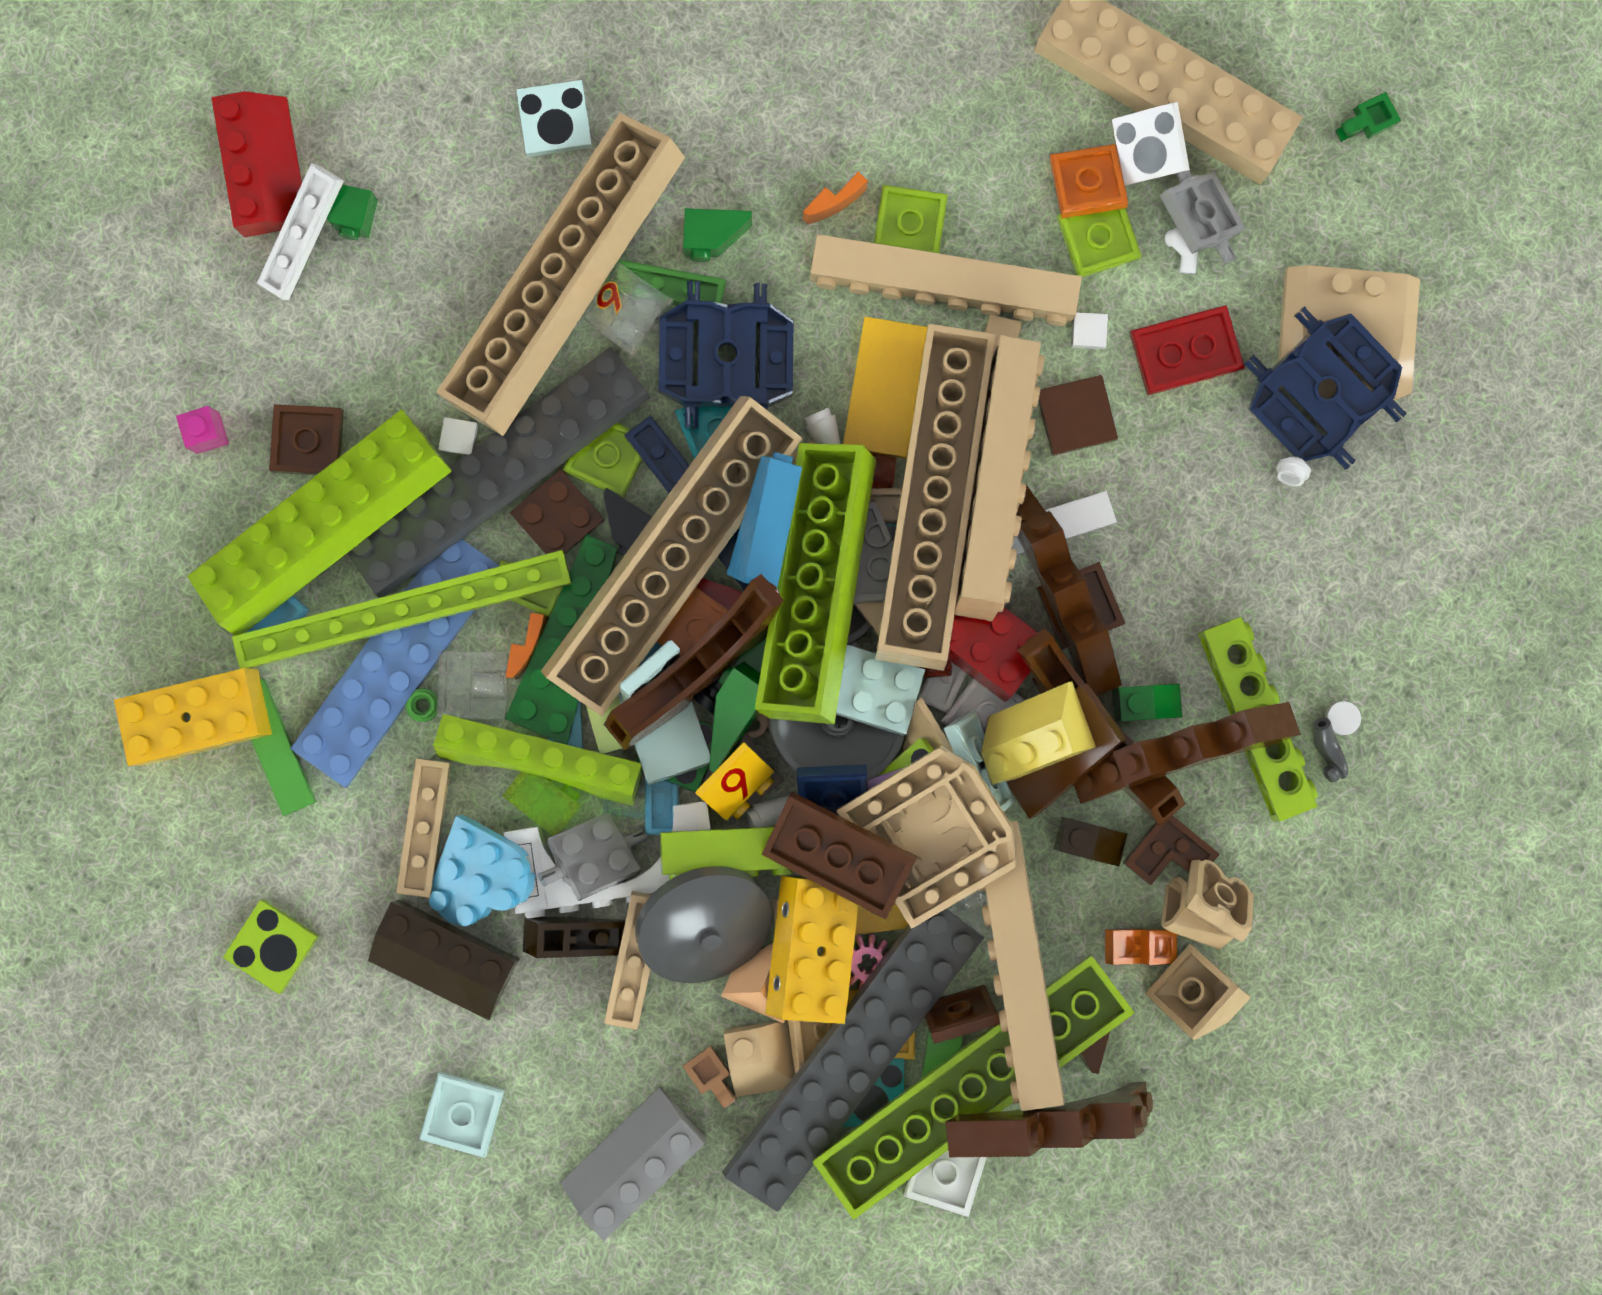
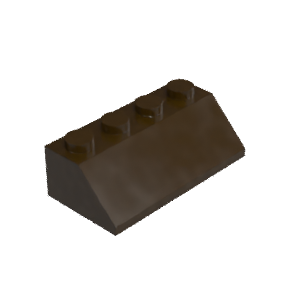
M396 900L390 903L375 933L368 961L490 1020L520 958L406 902Z

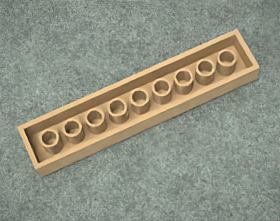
M622 113L618 114L436 391L438 395L458 410L504 436L685 159V156L671 137Z
M928 324L875 660L944 671L946 666L996 334Z
M740 396L541 670L542 674L600 716H603L619 694L620 683L638 668L741 525L761 456L772 458L773 452L791 456L803 438L751 397Z

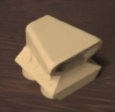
M1191 860L1188 881L1178 876L1172 879L1165 888L1161 926L1172 933L1216 949H1221L1233 938L1243 943L1252 929L1254 894L1251 893L1249 887L1241 879L1236 877L1229 879L1214 862L1210 860Z

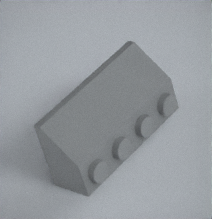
M659 1087L560 1183L579 1215L604 1241L705 1144L706 1135L667 1093Z

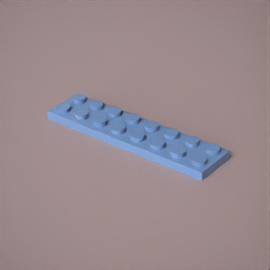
M461 539L420 569L404 591L499 567V565ZM475 610L370 637L290 749L344 788H348L404 710L410 696L416 689H419Z

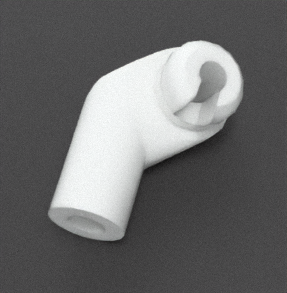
M1178 228L1167 231L1165 234L1166 245L1168 247L1172 246L1181 255L1179 273L1196 274L1198 252L1191 254Z

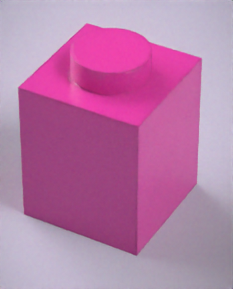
M205 406L176 416L186 449L199 454L229 444L220 413L213 408Z

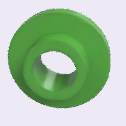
M420 688L413 692L405 707L408 715L413 720L427 722L438 714L440 701L432 690ZM423 698L429 702V708L424 712L420 711L417 707L418 701Z

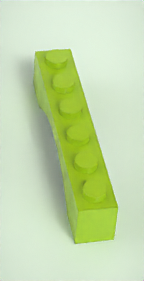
M446 714L442 715L433 743L439 758L467 765L499 767L538 775L581 789L599 798L634 806L643 775L641 763Z

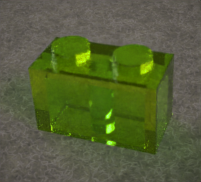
M520 772L502 795V797L552 836L563 832L584 805L578 800L581 794L570 785L564 784L561 787L552 779L525 772Z

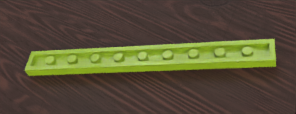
M563 550L232 636L239 668L251 669L571 585L572 581L565 553Z

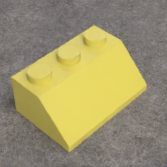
M1067 682L989 716L981 754L992 785L1020 778L1096 747L1073 683Z

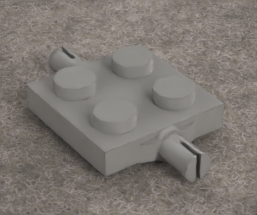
M1189 170L1176 173L1180 183L1175 187L1167 189L1160 197L1191 254L1205 248H1216L1224 265L1232 262L1237 256L1228 240L1240 234L1246 228L1215 172L1213 171L1203 176L1191 175Z
M607 812L548 838L547 845L555 858V867L538 873L540 882L542 881L541 884L545 887L548 884L563 879L571 887L577 900L581 901L638 875L641 869L631 852V847L646 842L647 835L642 828L624 835L617 828L610 813Z

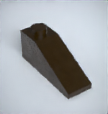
M524 917L523 952L535 958L617 956L626 920L576 917Z

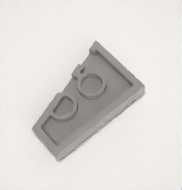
M869 502L853 605L884 602L893 543L876 502Z

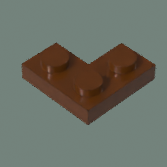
M1172 815L1161 826L1155 822L1123 861V864L1146 883L1152 885L1171 860L1189 874L1191 860H1210L1214 862L1220 854Z

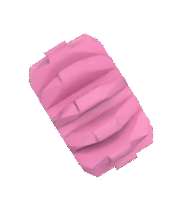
M872 933L868 936L867 944H864L860 934L855 936L859 946L853 948L851 972L853 973L850 975L849 986H852L860 979L858 989H860L887 953L881 954L887 947L888 942L883 939L875 947L876 937ZM868 954L870 959L873 956L876 958V962L872 963V970L866 971L864 966L861 969L858 968V964L862 962V956Z

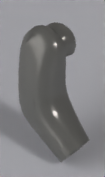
M1325 717L1319 718L1313 723L1314 744L1328 764L1323 768V775L1328 781L1337 782L1339 778L1345 779L1347 777L1348 765L1335 736L1331 721Z

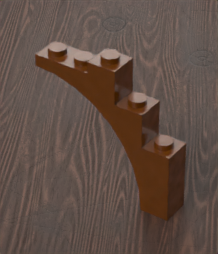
M1026 484L1023 504H1019L1016 514L1022 517L1017 538L1055 614L1075 671L1085 684H1089L1096 696L1102 695L1122 685L1108 629L1094 611L1086 580L1071 560L1064 530L1052 513L1044 510Z
M762 574L751 580L732 607L695 645L645 687L611 710L603 725L624 751L685 710L693 697L718 680L735 659L766 638L769 623L784 602L776 586L769 583Z
M1045 628L1029 638L1018 649L1019 654L1033 675L1032 680L1040 694L1067 682H1072L1075 690L1081 684H1085L1063 654L1053 636ZM1115 722L1117 727L1120 729V731L1126 738V741L1122 745H1120L1116 750L1133 744L1134 742ZM1166 776L1124 789L1159 826L1186 804L1178 788Z
M1289 702L1245 709L1217 721L1191 725L1167 736L1138 741L1116 750L1075 783L1074 787L1080 804H1084L1193 766L1275 745L1301 735Z
M1132 1082L1109 1093L1068 1102L1062 1106L1026 1111L1012 1110L957 1114L945 1121L949 1158L1030 1157L1041 1148H1083L1093 1139H1135L1145 1131L1144 1128L1147 1126L1148 1117L1153 1109L1152 1095L1150 1092H1147L1146 1082Z

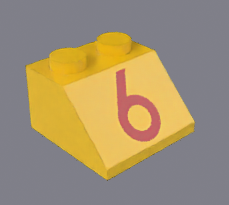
M743 742L695 793L726 821L732 816L738 820L751 806L747 800L755 792L761 796L775 782L770 777L775 771L750 746Z

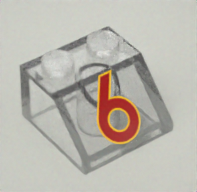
M617 261L581 317L631 355H637L658 324L660 316L666 312L674 299Z

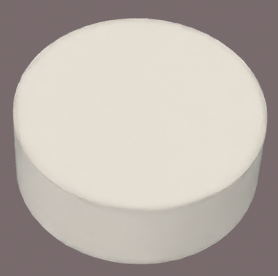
M1336 702L1330 705L1325 713V718L1331 721L1334 733L1337 735L1352 734L1359 728L1361 723L1359 709L1350 702Z

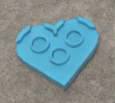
M465 815L456 816L434 875L432 893L429 898L431 908L438 911L449 923L458 926H469L486 918L492 909L505 911L515 908L520 903H524L533 891L535 873H531L530 864L525 857L529 856L528 853L517 843Z

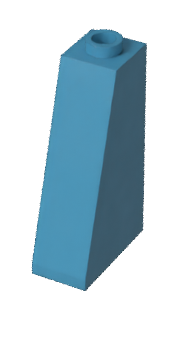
M773 452L772 458L761 456L727 571V575L749 584L751 580L762 574L769 583L775 585L776 588L778 586L802 467L792 464L793 457Z

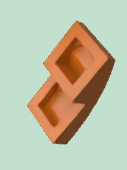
M857 172L836 196L825 187L805 208L803 220L807 224H811L840 212L867 190L868 180Z
M537 613L530 614L525 646L511 644L506 671L507 678L517 680L528 667L547 624V616Z
M1105 929V964L1162 965L1172 964L1177 958V934L1166 929Z

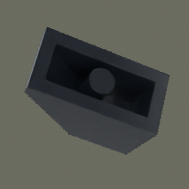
M606 488L603 496L612 538L619 545L616 551L625 556L652 516Z

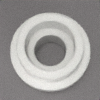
M1298 457L1281 459L1276 467L1278 479L1289 486H1301L1311 473V469L1306 462Z

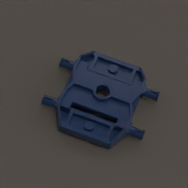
M693 280L687 281V300L660 316L658 392L684 406V428H691V416L693 417L692 429L699 428L698 417L701 407H733L740 396L751 397L768 410L769 407L792 396L794 321L773 305L767 303L768 285L766 283L761 285V296L760 283L753 284L754 302L727 305L700 300L701 282L695 281V293L693 294ZM693 321H698V386H692ZM756 323H759L758 388H755ZM729 345L733 347L736 351V358L731 362L722 361L717 353L721 346Z
M1304 306L1294 317L1307 329L1308 334L1272 369L1266 368L1255 354L1249 359L1256 367L1249 360H1246L1243 364L1257 377L1256 380L1258 381L1248 410L1294 457L1309 461L1325 456H1333L1346 470L1350 465L1342 456L1352 465L1356 459L1343 448L1344 443L1364 422L1375 415L1380 409H1384L1395 422L1400 421L1401 417L1407 414L1394 400L1403 367L1352 314L1322 321L1317 320ZM1327 342H1328V343L1335 349V351L1358 373V375L1373 389L1372 392H1371V391L1361 382V380L1338 358V356L1326 345ZM1331 379L1336 385V391L1332 397L1325 399L1318 393V386L1321 381ZM1280 386H1283L1327 432L1325 436L1278 390Z

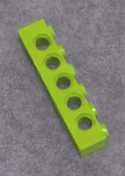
M1238 617L1197 633L1230 715L1245 709L1280 703L1275 687L1272 684H1268L1264 672H1267L1265 660L1260 653L1256 654L1251 642L1254 640V633L1248 622H1243L1242 617ZM1231 646L1237 647L1241 652V660L1238 664H1233L1228 659L1227 653ZM1244 677L1249 678L1254 684V690L1249 696L1245 695L1240 689V683ZM1291 739L1277 743L1279 753L1274 759H1271L1266 754V747L1245 752L1272 821L1281 822L1318 807L1315 798H1318L1316 787L1311 779H1306L1302 769L1305 766L1304 757L1299 748H1294ZM1283 772H1287L1292 781L1290 787L1285 791L1281 789L1278 783L1279 776Z

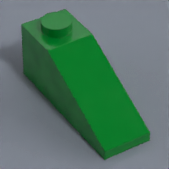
M744 661L734 668L729 666L718 682L722 687L716 695L709 770L713 773L732 755L759 713L755 710L760 672Z

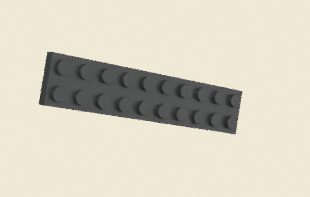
M609 347L516 416L504 436L495 432L473 448L471 454H465L449 466L452 472L347 554L378 598L386 596L650 399L649 394L613 348Z
M947 909L912 929L908 924L847 1005L845 1024L834 1023L724 1168L722 1171L724 1177L778 1212L814 1165L812 1162L814 1158L824 1152L984 937Z

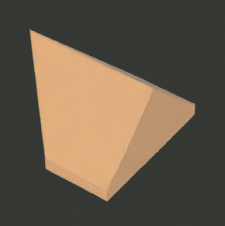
M773 943L759 950L752 959L730 974L721 997L784 1024L785 1020L765 1014Z

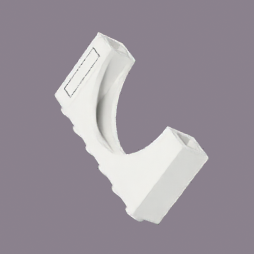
M705 801L673 806L672 831L712 829L709 805ZM542 826L504 832L505 838L517 843L528 853L529 856L525 857L530 864L531 873H535L533 891L527 901L515 907V914L525 913L526 918L545 916V909L559 908V913L578 911L579 904L592 902L593 908L613 905L612 899L626 897V903H629L632 891L646 894L654 893L659 887L669 881V875L661 874L660 857L650 869L637 877L622 881L578 901L571 887L563 879L557 880L545 887L541 884L542 881L540 882L538 873L555 867V858L546 843Z

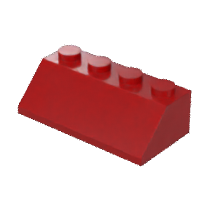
M246 91L211 97L233 227L244 238L280 231L302 184L287 97Z

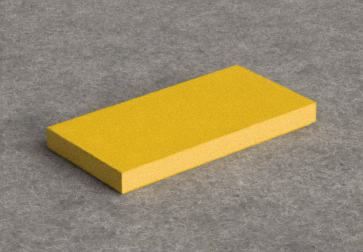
M864 316L843 444L864 445L873 454L907 458L928 327Z

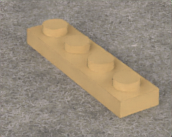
M419 758L415 760L396 894L430 898L437 868L452 763Z
M636 891L631 893L604 1024L638 1030L651 969L641 957L636 942L635 927L639 913L651 894Z

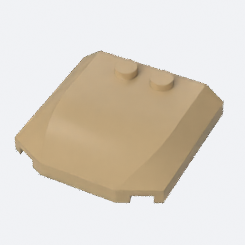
M1313 265L1287 267L1284 276L1278 362L1308 334L1307 329L1294 317L1297 312H1300L1299 310L1305 306L1317 320L1322 321L1352 314L1403 367L1394 400L1412 394L1420 279L1409 274ZM1327 342L1326 345L1338 356V358H1339V359L1361 380V382L1372 392L1373 389L1358 375V373H1357V372L1335 351V349ZM1331 379L1321 381L1318 386V393L1325 399L1332 397L1336 391V385Z
M939 746L837 809L840 817L918 856L895 901L911 929L1013 870L1017 865L1011 822L976 767L943 746Z

